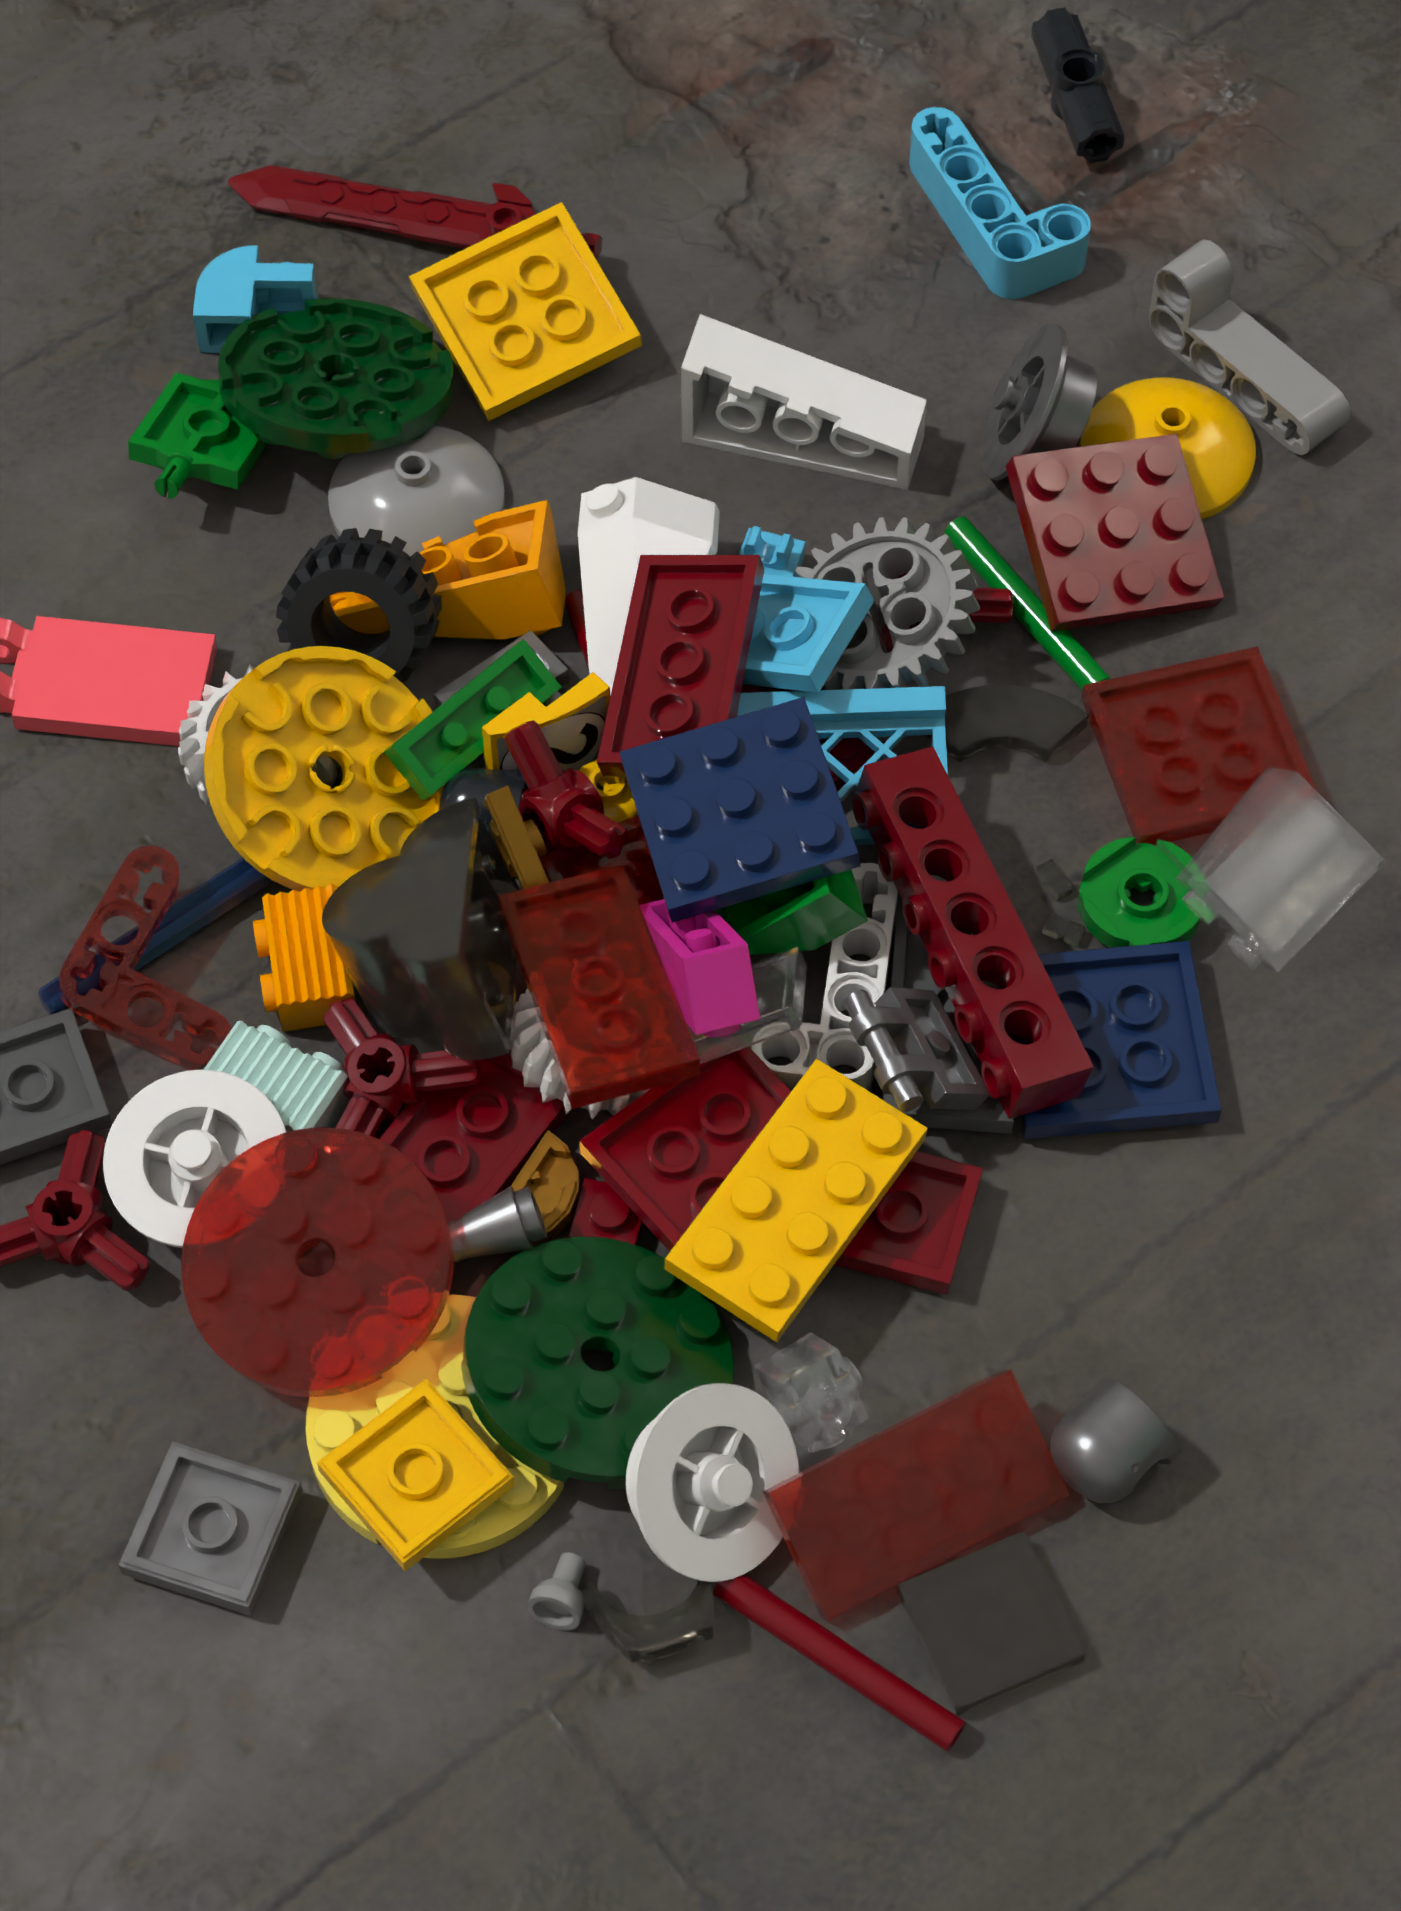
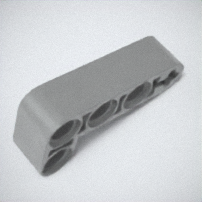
M1205 239L1197 242L1158 270L1155 275L1149 310V323L1154 335L1165 348L1219 393L1229 399L1285 448L1294 454H1307L1348 423L1351 418V410L1347 399L1331 381L1229 299L1233 280V269L1230 260L1225 252L1214 242Z

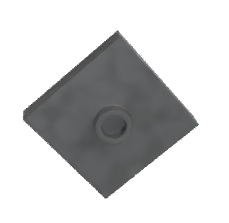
M172 1441L118 1565L123 1575L251 1616L303 1492L301 1483Z

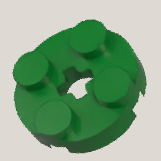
M1127 837L1114 840L1093 854L1087 862L1083 873L1077 906L1085 926L1099 942L1108 948L1183 942L1189 941L1199 928L1206 903L1204 896L1205 881L1200 867L1186 851L1171 842L1157 839L1156 845H1152L1149 843H1136L1137 837ZM1135 888L1141 893L1149 889L1154 891L1156 894L1153 897L1152 905L1141 906L1131 902L1129 889Z

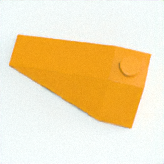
M548 500L494 512L472 522L476 529L475 532L445 545L440 536L421 543L424 550L419 553L426 560L422 572L423 574L434 572L438 586L433 595L441 596L442 609L437 617L440 622L434 637L505 640L522 636L529 631H532L537 636L548 632L552 628L562 626L566 587L552 510ZM339 592L330 595V603L336 616L349 628L366 634H378L390 630L384 611L367 596L355 592Z

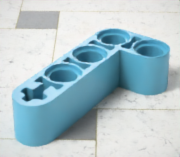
M931 107L916 114L911 127L909 158L911 172L987 287L995 295L1013 300L1023 298L1071 280L1082 273L1086 265L1091 227L1090 218L1083 209L1075 205L1059 204L1025 216L967 128L953 111L941 107Z

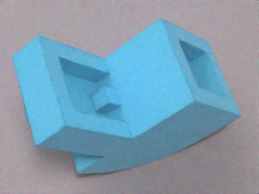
M258 245L235 248L212 260L199 276L195 291L193 320L200 353H220L226 338L236 327L247 319L251 320L252 316L273 307L278 315L305 310V300L318 299L314 265L291 262L261 263Z

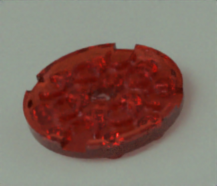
M326 1127L299 1129L266 1139L249 1148L223 1168L210 1183L197 1203L186 1230L181 1259L182 1284L186 1303L197 1329L215 1353L236 1373L261 1387L282 1394L301 1397L332 1396L355 1391L382 1379L381 1374L398 1364L412 1350L416 1352L427 1340L444 1310L450 1293L454 1268V1249L450 1225L438 1196L424 1174L400 1151L377 1138L353 1130ZM320 1242L334 1249L335 1261L333 1267L326 1274L310 1277L301 1272L299 1259L303 1257L308 1249L319 1245Z

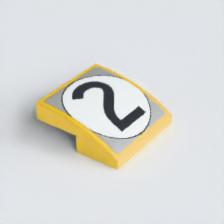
M592 672L547 707L528 692L482 727L486 769H519L504 742V735L514 727L532 720L538 723L562 771L569 768L579 770L583 765L597 760L610 701V687Z

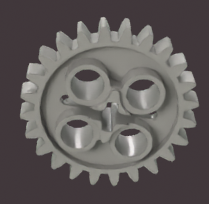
M879 517L874 532L866 534L859 522L854 523L853 539L846 542L840 535L833 533L831 539L834 549L831 552L826 553L821 549L813 548L811 552L817 565L814 568L800 566L796 568V573L802 578L865 583L867 587L866 571L873 568L875 585L883 597L880 599V607L885 623L891 633L893 650L886 653L885 638L876 623L879 621V613L874 601L824 683L823 687L825 690L906 687V683L912 680L920 687H929L925 672L933 668L938 672L947 674L950 670L943 658L946 652L963 655L965 652L957 634H971L975 632L976 628L969 614L980 609V605L973 594V591L978 588L977 583L962 551L955 550L948 535L944 534L937 538L931 525L925 523L915 532L909 519L903 517L896 529L891 531L884 517ZM908 572L905 576L897 579L898 576ZM921 622L918 626L908 629L911 625ZM863 641L859 646L850 649L854 644Z

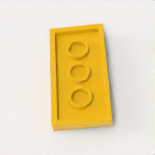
M816 1058L667 1255L664 1269L764 1335L778 1342L925 1141L928 1128Z

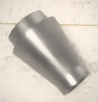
M510 1186L458 1219L443 1224L444 1235L455 1262L471 1257L533 1249V1242L547 1237L540 1209L530 1187L514 1191L513 1187Z

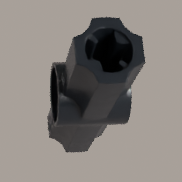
M1065 7L1047 10L1041 19L1032 24L1031 37L1052 89L1051 109L1056 116L1064 121L1077 156L1086 158L1089 163L1108 160L1115 151L1123 148L1124 132L1103 81L1104 61L1098 53L1090 48L1078 15L1067 12Z

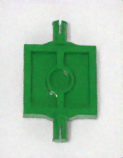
M176 372L128 440L129 460L164 470L156 479L154 487L162 497H165L168 492V498L172 499L178 495L187 478L191 477L238 490L268 444L263 442L258 434L241 424L229 412L221 398L218 380L199 379Z

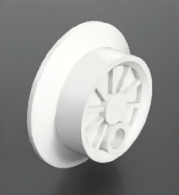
M190 1070L174 1073L143 1088L131 1098L117 1115L107 1136L104 1148L103 1172L105 1184L110 1198L120 1215L142 1235L158 1243L173 1247H210L242 1235L255 1226L269 1212L278 1199L286 1181L290 1158L289 1142L284 1123L272 1102L254 1085L237 1076L214 1070Z
M726 1383L702 1385L672 1400L644 1428L637 1438L630 1453L626 1470V1493L630 1509L651 1550L667 1567L676 1573L695 1580L708 1582L725 1581L744 1575L761 1564L773 1552L790 1524L799 1489V1465L796 1447L782 1416L769 1401L758 1393L739 1385Z

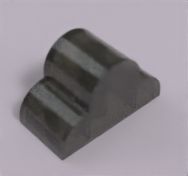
M476 797L445 807L420 823L405 840L399 856L372 864L342 883L330 896L323 909L322 925L374 1024L382 1033L390 1034L396 1038H416L436 1033L442 1047L449 1054L466 1060H482L509 1054L522 892L515 878L511 877L499 852L490 826Z

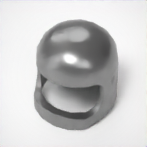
M1111 1378L1103 1379L1061 1419L1054 1428L1050 1442V1453L1053 1463L1064 1480L1083 1497L1098 1503H1114L1124 1499L1133 1492L1140 1478L1155 1463L1159 1462L1169 1465L1183 1452L1174 1436L1153 1411L1134 1392Z

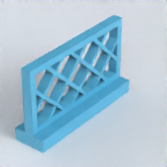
M945 686L820 690L819 693L807 691L741 693L737 717L805 697L818 738L828 739L821 746L828 767L846 783L837 792L840 802L853 790L856 791L864 765L896 757L897 755L891 750L905 736L931 735L932 746L948 775L945 733ZM876 737L890 738L883 744ZM843 738H860L876 752L855 774H852L829 753ZM905 823L906 825H908V826H910V827H912V828L920 829V828L917 827L916 825H911L910 823ZM860 827L850 828L855 845L875 844L868 829L863 830Z

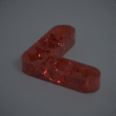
M154 845L142 846L132 851L124 860L65 960L59 974L61 998L68 1008H72L74 1013L188 1070H204L217 1051L216 1049L206 1047L201 1054L194 1053L192 1051V1038L178 1030H175L172 1042L165 1039L173 1029L176 1013L184 1014L182 1029L194 1035H202L206 1028L215 1032L214 1043L218 1048L232 1029L227 1019L217 1011L134 970L179 889V866L174 856L161 847ZM153 866L161 868L162 881L165 884L153 882L149 886L143 897L142 908L133 901L140 888V875L137 871L148 873L152 870ZM121 895H124L127 899H125V898H119V897H120ZM144 909L152 911L150 913H147ZM114 916H125L136 923L139 931L133 941L125 945H115L103 937L101 930L104 923ZM94 948L98 954L106 959L105 964L100 970V986L104 990L101 992L91 989L86 996L78 994V985L74 978L78 976L86 979L90 976L97 964L96 952L88 950ZM113 962L121 964L119 966H115ZM146 997L156 999L165 1010L164 1017L158 1024L143 1028L130 1021L127 1011L134 1001Z

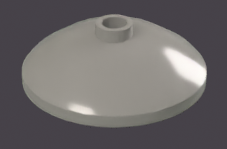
M433 425L419 439L409 440L386 449L347 454L341 460L332 476L329 486L328 503L331 521L339 537L344 529L357 528L359 537H365L370 528L383 531L381 539L383 541L392 543L394 537L397 536L407 542L403 551L411 557L415 552L424 550L421 543L440 536L445 545L475 532L476 529L472 521L504 510L505 491L501 471L492 455L482 445L459 431Z

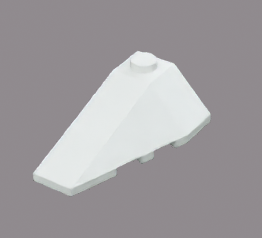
M638 477L614 484H604L592 491L581 494L578 544L589 675L594 672L610 687V696L640 555H716L718 549L720 511L714 502Z

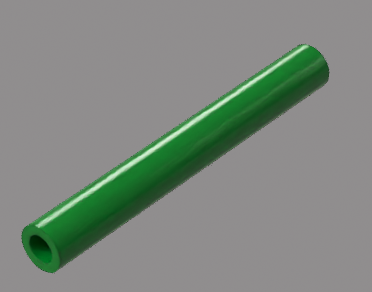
M966 516L953 520L945 529L944 534L949 536L954 548L962 551L967 563L989 588L1008 589L1012 592L1013 615L1089 700H1095L1107 692L1112 684V679L1068 630L1051 632L1043 602Z

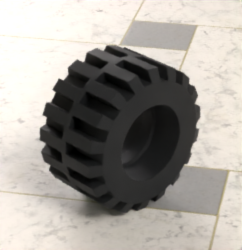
M357 528L344 529L338 540L331 533L320 539L315 549L311 547L306 552L281 593L283 597L277 605L276 618L283 620L277 629L279 642L291 644L287 651L311 646H330L360 652L395 670L396 672L393 676L403 684L409 679L412 671L417 670L440 622L437 617L442 609L441 596L433 595L438 586L434 572L423 574L422 568L426 560L418 551L410 557L403 551L407 542L397 536L394 537L392 543L381 540L383 531L371 528L365 537H359ZM339 592H355L367 596L384 611L390 630L378 634H366L349 628L336 616L330 603V595Z

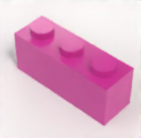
M664 899L635 906L647 977L696 1035L703 1034L707 1037L728 1036L738 1032L742 1027L741 1024L760 1019L748 944L715 910L671 923Z

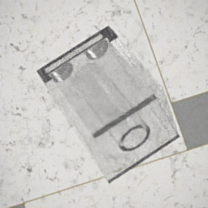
M1268 767L1180 872L1176 880L1188 891L1181 900L1199 919L1208 926L1217 919L1233 935L1226 945L1239 959L1253 970L1261 963L1264 967L1279 972L1382 867L1386 860L1297 771Z

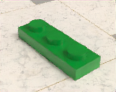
M522 639L388 747L384 753L419 797L425 800L484 752L482 727L528 692L543 703L562 686L527 642Z

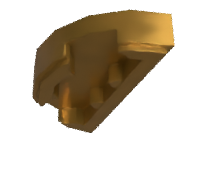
M508 785L487 794L484 806L492 816V820L489 823L491 832L511 877H517L525 894L524 900L537 912L558 903L539 860V857L547 854V851L534 821L529 819L523 822Z
M547 1130L511 1185L514 1191L530 1187L540 1209L547 1237L533 1242V1246L554 1240L572 1221L580 1197L579 1171L571 1157L570 1150L563 1141Z

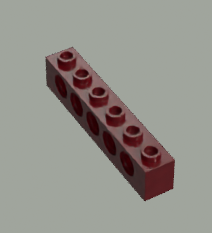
M934 747L864 765L856 792L852 795L854 817L861 829H868L877 847V861L880 871L888 882H894L903 901L902 910L906 925L912 934H919L929 954L928 964L935 984L940 989L945 988L955 1008V1022L961 1038L966 1043H972L982 1063V1079L987 1092L992 1098H999L1008 1119L1079 1098L1094 1066ZM905 823L916 825L920 829L912 828ZM930 875L940 876L946 881L936 880ZM955 927L964 928L973 935L964 934ZM982 981L992 982L996 984L1000 989L990 988L986 986ZM1008 1035L1021 1037L1028 1044L1017 1043Z

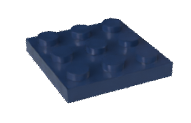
M805 697L619 752L671 923L861 867L859 854Z
M1189 941L1038 954L1094 1068L1079 1098L1021 1115L1024 1140L1219 1122L1221 1105ZM1008 1035L1017 1043L1028 1044L1021 1037Z

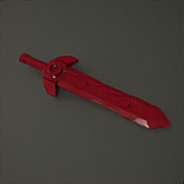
M274 165L236 175L228 180L229 186L256 210L289 215L311 221L333 222L393 233L404 238L464 249L535 215L532 202L516 186L500 183L492 184L497 202L489 204L423 191L412 192L345 180L339 176ZM581 233L595 259L598 261L602 250V237L593 233Z

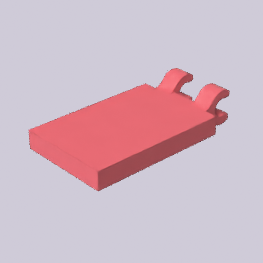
M36 616L33 630H28L12 620L0 618V663H15L12 678L0 671V713H12L14 727L19 730L180 746V721L189 719L187 714L189 701H204L202 696L205 684L210 685L217 652L215 634Z

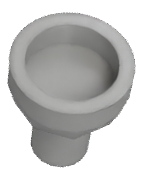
M566 1552L561 1554L552 1578L540 1581L533 1589L527 1602V1611L536 1621L557 1630H572L578 1627L584 1612L583 1593L578 1589L586 1567V1561L574 1553Z

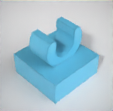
M753 526L748 528L739 555H760L765 569L764 574L798 577L795 570L798 566H802L805 558L806 541L794 539L791 535L785 533L782 536L761 531V527Z

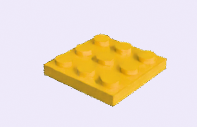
M562 202L409 276L414 293L446 349L449 350L454 363L488 421L642 346L641 334Z

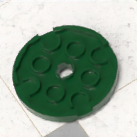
M335 298L305 300V310L278 315L277 311L272 307L252 316L251 320L247 319L236 327L226 338L219 353L218 384L221 398L229 412L241 424L258 434L263 442L316 452L319 456L327 459H338L349 453L386 449L424 436L425 432L441 419L450 404L453 388V362L449 350L442 351L433 341V331L422 322L403 312L359 300Z
M569 1237L544 1242L532 1247L533 1249H526L500 1266L487 1280L475 1299L465 1327L463 1341V1361L461 1367L466 1392L475 1413L490 1435L508 1453L534 1471L566 1483L568 1477L585 1481L607 1483V1489L626 1488V1470L629 1456L637 1438L644 1428L672 1400L702 1385L712 1383L733 1384L734 1366L729 1336L720 1314L711 1300L664 1269V1257L634 1244L610 1238ZM584 1348L586 1351L591 1349L600 1350L606 1354L612 1351L615 1368L607 1372L589 1368L581 1358L582 1349Z

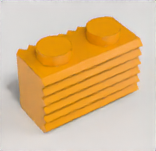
M330 884L326 888L317 886L313 890L304 888L300 892L292 890L289 893L280 891L276 895L267 893L262 897L265 919L253 920L258 958L270 957L272 973L260 975L265 1012L278 1011L282 1032L324 1026L323 1016L330 1009V1004L336 1000L343 1001L348 998L355 1000L338 886Z

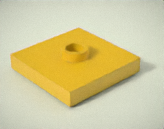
M427 1378L317 1462L322 1476L405 1572L515 1486L514 1477Z

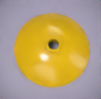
M1169 377L1142 379L1116 388L1104 396L1092 408L1081 435L1080 447L1170 434L1178 435L1202 519L1211 517L1229 507L1239 498L1249 484L1256 460V444L1253 431L1238 407L1225 396L1205 385Z

